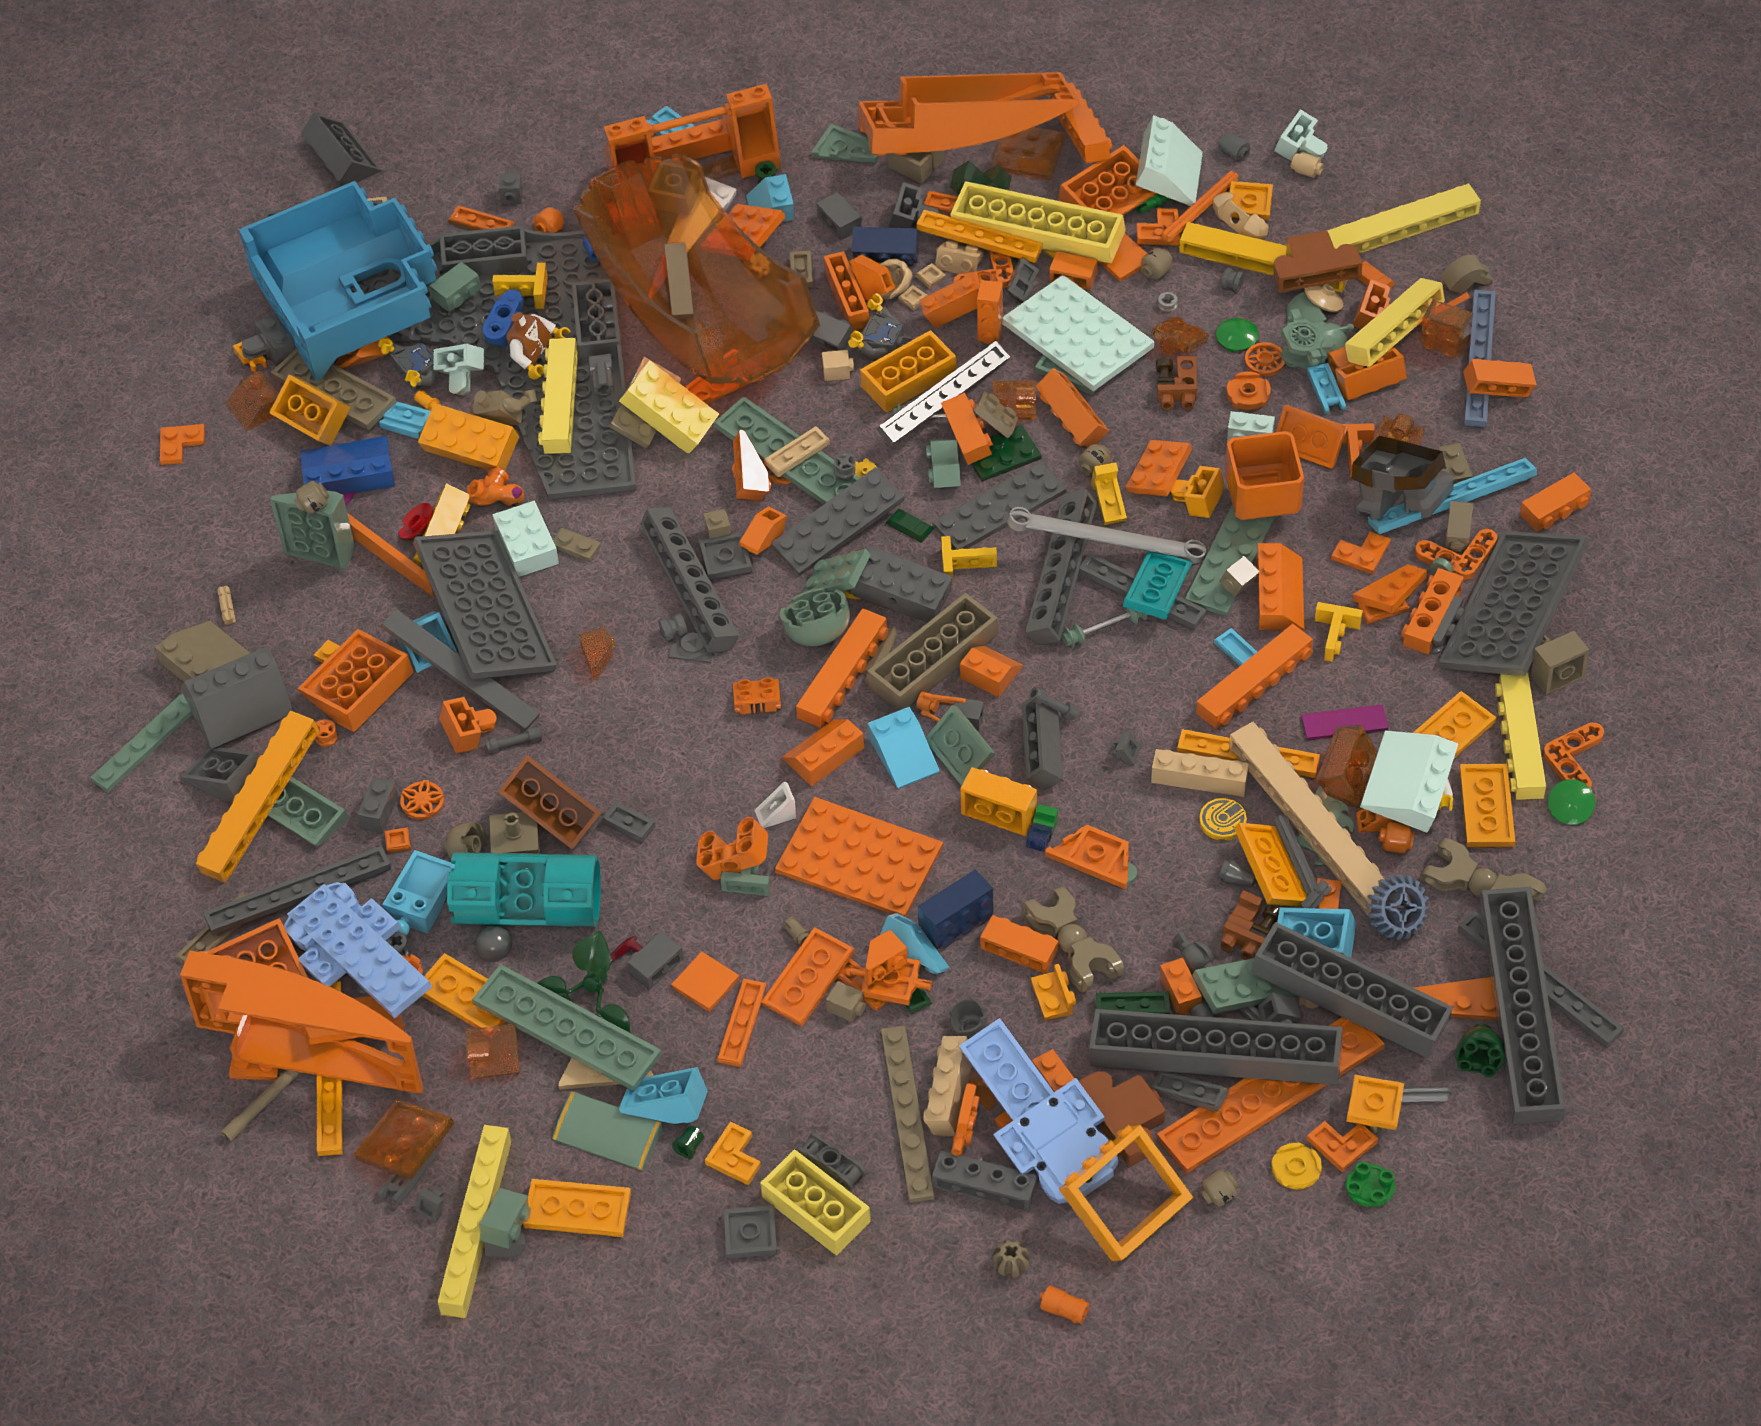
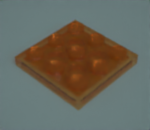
M1032 127L1000 138L991 164V170L1052 180L1066 138V132Z
M396 1099L353 1155L357 1161L412 1180L455 1123L449 1116Z

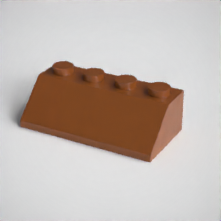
M528 755L524 757L498 791V793L572 850L602 813Z

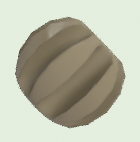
M1008 1239L1003 1241V1245L998 1244L994 1249L992 1261L999 1274L1005 1277L1010 1273L1012 1278L1019 1276V1271L1025 1273L1029 1266L1030 1254L1028 1249L1024 1248L1022 1242L1018 1240L1011 1242Z

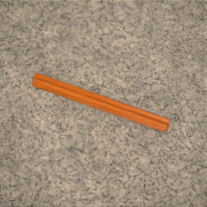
M1229 171L1162 232V240L1166 242L1173 240L1185 229L1187 222L1191 223L1213 203V199L1217 195L1223 194L1230 188L1231 181H1238V174Z

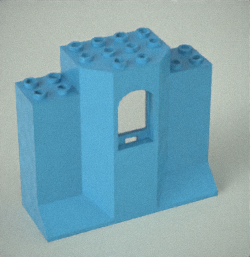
M356 181L239 229L251 275L283 328L294 340V346L316 382L321 381L336 358L431 318L429 312L431 304L425 295L428 293L426 285L436 281L435 271H437V267L431 258L434 256L431 246L425 244L422 232L416 230L415 222L412 217L408 218L407 210L403 204L400 205L397 199L393 198L374 206L371 200H367L368 197L364 188H359ZM388 269L397 270L401 273L400 279L366 295L357 283ZM354 286L357 292L352 293L349 287Z

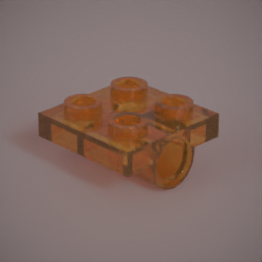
M1172 317L1156 325L1151 331V336L1160 340L1159 346L1165 355H1173L1180 350L1188 353L1205 344L1209 338V334L1203 332L1200 327L1191 326L1180 317Z
M993 380L992 394L999 399L1000 404L1005 408L1009 407L1014 410L1018 419H1036V381Z
M1398 414L1395 419L1383 416L1371 443L1380 435L1420 445L1425 435V428L1415 426L1413 419L1406 414Z
M515 1024L466 1029V1047L471 1079L520 1074Z

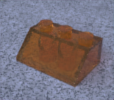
M1362 725L1336 727L1322 767L1317 775L1318 783L1326 795L1356 809L1361 808L1360 805L1378 753Z

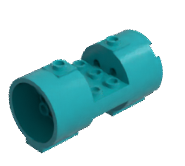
M454 852L452 855L451 864H455V866L449 872L447 881V905L449 912H454V917H451L450 920L452 924L597 927L601 902V866L598 855Z

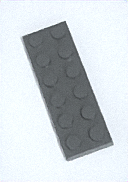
M1039 461L932 521V526L941 536H950L951 547L954 550L968 549L1007 527V519L1013 508L1023 507L1031 513L1067 493V488ZM1017 515L1013 516L1016 521L1023 518Z
M875 467L771 542L772 547L800 576L813 568L818 561L831 555L902 503L904 496Z

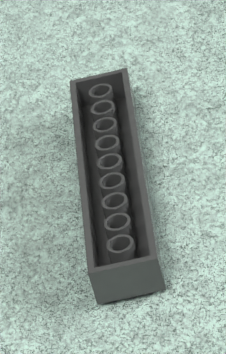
M1531 887L1482 890L1480 909L1499 1036L1505 1052L1504 1069L1512 1123L1514 1125L1563 1121L1565 1102Z
M1095 1009L1089 1046L1091 1066L1338 1085L1343 1045L1342 1027Z

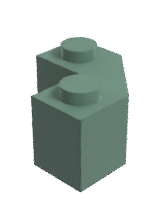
M957 439L930 440V445L926 446L927 459H931L932 469H928L929 483H933L934 488L961 486Z

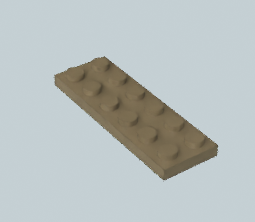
M297 349L271 372L272 379L283 385L288 375H292L350 406L351 408L346 419L368 431L397 403L394 396L334 364L331 365L324 377L316 382Z

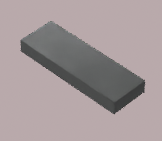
M1160 1071L1151 1087V1090H1155L1160 1097L1219 1112L1229 1094L1226 1087Z

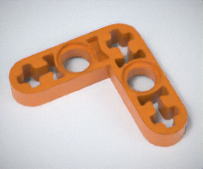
M988 250L992 269L976 272L982 279L1003 282V288L1008 286L1014 271L1011 258L1008 255ZM999 260L1007 262L1005 265L996 264ZM1005 271L1006 277L1008 279H1004L1002 277V272ZM974 272L958 274L955 276L954 282Z
M1491 529L1480 530L1462 556L1434 542L1422 540L1416 544L1415 556L1429 565L1436 558H1449L1454 570L1453 573L1463 576V580H1469L1475 576L1495 548L1497 534ZM1487 537L1491 538V540H1487L1485 545L1482 546L1483 539H1486ZM1426 548L1429 549V551H1426L1425 553L1422 552V550H1425ZM1478 552L1482 556L1480 558H1473L1470 554ZM1468 562H1469V563H1470L1469 570H1466L1465 572L1462 571V569H1465V568H1466V566L1468 565Z
M1592 722L1548 742L1544 747L1543 757L1562 781L1575 779L1577 776L1578 781L1584 782L1591 788V779L1572 756L1602 742L1604 729L1600 724ZM1589 731H1591V732H1593V733H1596V732H1597L1598 734H1597V736H1595V735H1593V734L1589 735ZM1575 740L1580 745L1578 747H1571L1567 742ZM1550 750H1553L1554 752L1559 751L1558 757L1555 753L1550 754ZM1569 766L1574 771L1572 773H1564L1561 768Z

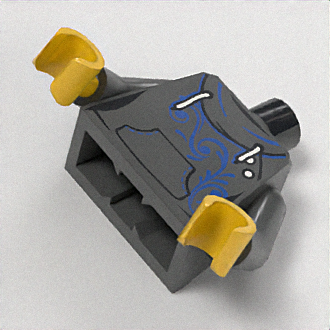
M874 294L871 297L872 299L867 302V307L871 310L876 309L877 312L872 313L862 334L859 331H854L850 335L851 339L848 341V344L852 348L858 346L859 354H864L871 360H878L912 341V339L904 337V326L885 306H881L882 297L879 294Z
M387 337L380 340L378 346L382 347L381 352L383 354L390 353L392 367L413 392L422 386L430 387L433 385L438 374H440V372L434 371V350L430 352L423 343L413 346H400L393 344L392 340Z

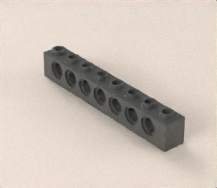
M1087 489L1063 494L1057 519L1091 525L1097 502ZM1052 534L1025 631L1035 645L1060 642L1087 539Z
M670 507L647 508L640 525L707 652H726L732 650L739 636L738 631L723 607L720 597L715 592L677 517Z

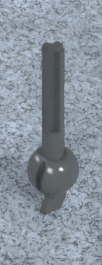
M1182 930L1177 933L1172 940L1173 947L1182 952L1180 958H1184L1191 974L1197 969L1215 966L1213 964L1214 955L1208 945L1199 941L1191 943L1186 939ZM1255 1006L1239 1009L1249 1020L1262 1021L1260 1011Z

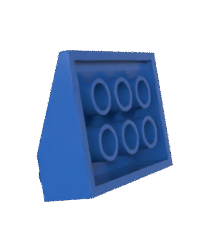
M387 436L300 451L304 485L310 481L321 482L327 491H335L339 494L354 491L359 493L395 486Z

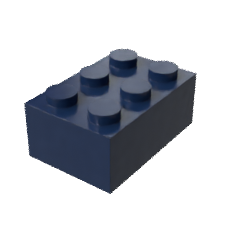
M853 227L852 254L854 258L864 255L875 262H879V264L888 259H899L905 262L907 266H913V263H918L919 236L917 229Z
M975 869L918 905V925L936 949L948 947L954 941V938L961 934H968L973 929V926L979 922L985 923L992 917L993 888Z

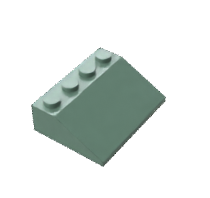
M327 491L330 496L327 499L328 505L314 514H308L305 510H299L294 501L297 499L296 493L274 495L270 498L284 554L341 569L347 567L356 549L343 494Z

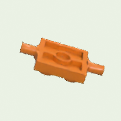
M907 958V963L901 969L892 971L882 980L875 981L869 986L865 983V967L851 965L850 975L864 977L861 992H863L864 997L909 1006L912 993L916 988L930 991L932 987V981L918 978L920 960Z
M974 1083L966 1084L962 1097L963 1101L957 1131L953 1137V1147L951 1153L955 1156L964 1155L965 1146L971 1145L972 1130L976 1123L979 1096H975L976 1085Z

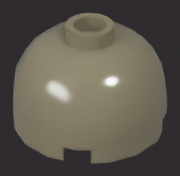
M475 821L464 822L456 825L449 831L444 843V850L450 860L454 852L482 853L483 846H488L487 837L482 825L479 823L475 824Z

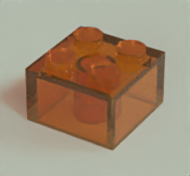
M1433 299L1423 316L1420 345L1429 350L1435 349L1444 352L1445 355L1460 358L1470 341L1473 313Z

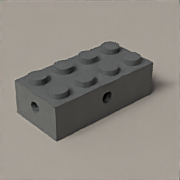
M868 547L867 551L871 556L855 588L851 589L850 594L924 622L931 621L940 613L951 592L952 576L875 547Z

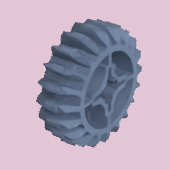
M1402 874L1388 875L1386 880H1378L1379 886L1371 887L1374 895L1369 894L1367 896L1372 901L1371 904L1366 905L1367 908L1371 909V912L1366 916L1374 918L1370 925L1377 927L1376 932L1384 933L1386 938L1393 937L1396 940L1401 938L1407 939L1410 938V934L1418 933L1417 927H1424L1422 919L1429 918L1424 914L1425 910L1430 909L1428 905H1425L1429 897L1423 896L1426 889L1419 887L1420 882L1412 880L1411 876H1403ZM1397 905L1405 906L1404 908H1399V909H1397V908H1392V906H1397Z

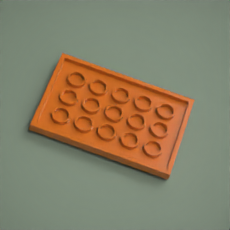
M814 797L776 865L775 873L890 914L898 913L907 917L944 845L942 841Z

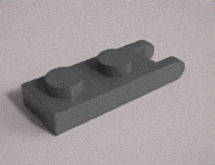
M1454 595L1433 637L1432 653H1440L1447 637L1451 638L1456 628L1455 622L1460 620L1465 610L1462 608L1463 598Z
M415 1142L380 1188L378 1196L385 1199L390 1192L396 1193L393 1197V1202L401 1204L437 1156L434 1148Z

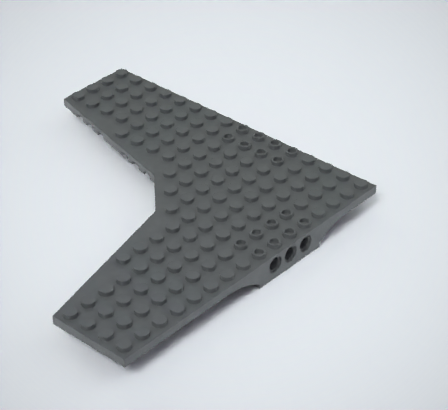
M524 225L440 234L438 239L428 243L434 253V256L431 258L437 267V271H435L436 280L457 264L463 262L478 274L481 289L475 295L465 300L459 307L448 312L432 299L430 285L433 282L427 284L428 293L425 295L431 304V308H429L431 318L388 336L389 339L400 342L450 346L470 344L483 348L484 367L495 373L502 391L515 399H519L523 396L522 392L535 390L537 401L530 402L527 407L522 409V422L517 427L549 500L637 490L632 442L629 438L609 427L620 404L619 400L626 392L612 251L606 259H590L583 245V237L588 235L586 230L547 233L524 228ZM609 228L595 229L597 234L607 236L608 246L611 251ZM537 263H546L548 280L544 309L535 308L534 296H522L524 302L522 314H535L554 323L558 329L567 327L571 333L568 335L562 333V336L576 339L578 361L571 453L545 454L543 445H539L538 435L539 432H542L540 415H544V411L541 408V399L545 398L542 387L543 381H546L544 373L538 379H531L528 375L529 370L527 368L523 369L511 358L509 344L507 346H499L485 341L483 325L496 300L501 298V296H495L493 275H536ZM388 269L357 283L366 295L400 279L401 273L397 270ZM354 286L349 287L352 293L357 292ZM545 349L533 366L540 364L544 367V364H548L545 358ZM611 354L613 391L609 395L601 396L595 393L589 356Z

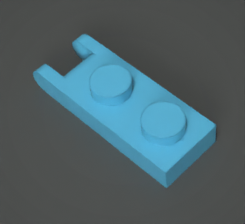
M1329 364L1307 367L1308 377L1323 413L1329 414V406L1339 405L1341 411L1346 410L1345 401Z

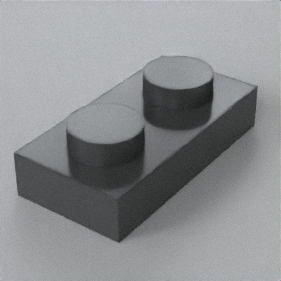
M615 802L603 817L604 824L641 843L655 828V821L618 802Z

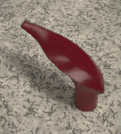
M632 936L622 942L610 954L611 962L617 957L626 954L629 950L633 953L639 952L643 947L636 943L637 937Z

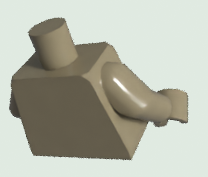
M483 390L478 391L474 396V403L471 404L470 414L508 426L521 424L522 409L527 407L530 402L537 401L535 390L522 392L523 396L519 399H515L501 390L487 393Z

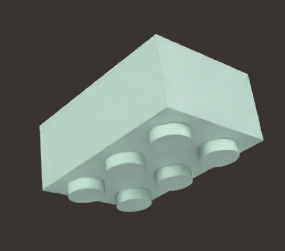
M535 501L493 514L495 530L499 532L518 577L559 564L556 546Z

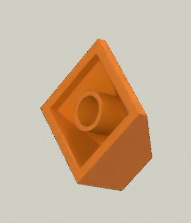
M381 339L338 357L335 365L345 370L373 361L378 357L381 358L384 356L381 352L382 347L378 346Z

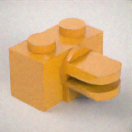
M1200 466L1196 474L1192 475L1189 481L1176 480L1170 491L1172 499L1178 502H1186L1189 516L1210 518L1225 489L1221 469Z

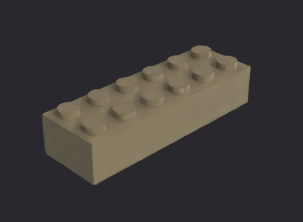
M964 593L869 669V688L897 711L909 707L918 700L919 694L922 691L928 692L960 666V662L972 647L984 646L998 635V617L967 593Z

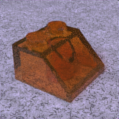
M259 370L241 379L226 405L245 430L249 431L275 418L269 412L279 393L262 371Z

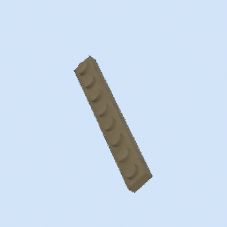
M905 1025L882 1028L881 1035L909 1202L933 1200L934 1191Z

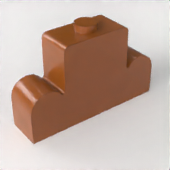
M1326 230L1287 238L1286 255L1275 259L1273 279L1278 293L1361 278L1363 262L1357 248L1351 244H1343L1338 249H1335L1329 232Z
M1103 1071L1094 1072L1079 1080V1083L1104 1115L1105 1120L1098 1125L1109 1140H1115L1118 1137L1117 1132L1124 1129L1127 1125H1141L1153 1141V1135L1150 1130L1164 1123L1165 1108L1161 1104L1158 1093L1150 1089L1142 1076L1136 1075L1116 1087H1112L1113 1080L1111 1076ZM1134 1140L1119 1152V1155L1128 1167L1147 1158Z

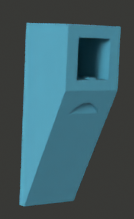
M898 913L887 916L881 934L891 930L907 947V958L920 960V964L925 966V970L933 974L948 970V964L918 923Z

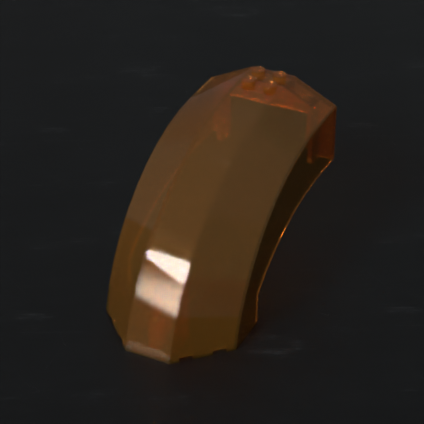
M681 153L673 154L672 159L663 160L662 156L646 158L644 163L635 164L634 160H630L590 179L588 182L589 188L584 189L579 197L580 203L575 204L573 207L587 240L616 290L642 326L670 356L710 384L754 383L762 381L765 376L778 372L784 366L790 364L819 328L820 323L805 276L772 258L737 226L710 192L702 166L697 161ZM686 242L694 314L693 318L675 319L671 314L664 244Z

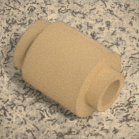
M1302 152L1300 154L1295 153L1291 162V169L1295 170L1296 173L1315 178L1316 175L1321 174L1323 163H1321V158Z

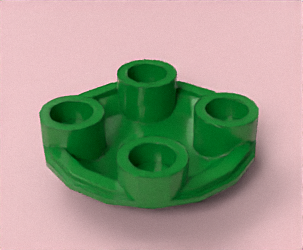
M1227 319L1216 330L1217 341L1229 352L1246 350L1258 342L1259 333L1257 327L1246 319Z
M1576 779L1564 780L1557 783L1551 789L1548 796V808L1551 816L1559 822L1567 825H1578L1586 822L1592 815L1595 808V796L1591 788L1584 782Z
M1364 1161L1357 1163L1356 1168L1348 1174L1345 1182L1347 1195L1352 1201L1366 1207H1377L1387 1203L1394 1195L1396 1187L1392 1171Z

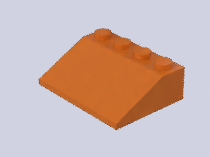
M1123 145L1110 153V159L1096 162L1063 183L1058 200L1060 202L1125 215L1157 193L1136 185L1139 159Z
M357 629L297 689L337 724L355 732L414 671L408 654Z
M280 918L206 951L213 955H228L236 959L272 966L308 978Z

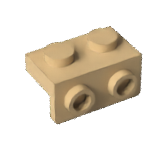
M946 241L937 249L935 266L940 270L957 274L976 272L979 262L983 259L984 250H979L978 247L972 245L965 247L958 245L954 241Z

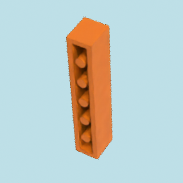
M1073 82L1068 83L1079 99V105L1057 116L1086 164L1110 159V150H1112L1111 139L1106 137L1104 128L1100 127L1098 118H1094L1091 108H1088L1087 101L1082 98L1080 90L1076 89ZM1057 93L1049 94V95H1050V99H1053V98H1054V94H1057Z
M862 608L796 705L797 719L822 728L825 722L829 723L834 714L833 710L836 706H841L847 689L851 690L854 687L856 676L858 673L864 672L867 660L870 656L874 657L880 640L884 641L889 632L887 618Z
M1290 625L1198 699L1196 714L1215 729L1221 725H1227L1234 714L1238 711L1240 713L1243 712L1250 701L1254 698L1259 699L1264 694L1266 688L1270 685L1272 687L1280 681L1282 675L1286 672L1288 674L1291 673L1301 660H1307L1313 652V639L1296 625Z

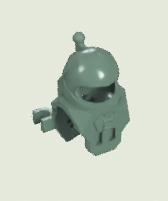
M1299 309L1290 310L1291 317L1287 318L1289 324L1281 332L1288 346H1284L1281 356L1285 364L1291 368L1301 367L1307 370V367L1320 365L1328 358L1329 352L1345 347L1347 342L1346 332L1352 331L1354 326L1348 324L1341 327L1338 324L1325 323L1322 320L1311 323L1307 319L1302 320Z

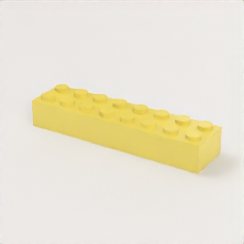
M966 181L951 212V217L1041 242L1043 243V249L1093 258L1097 259V261L1111 264L1126 231L1124 218L1121 214Z

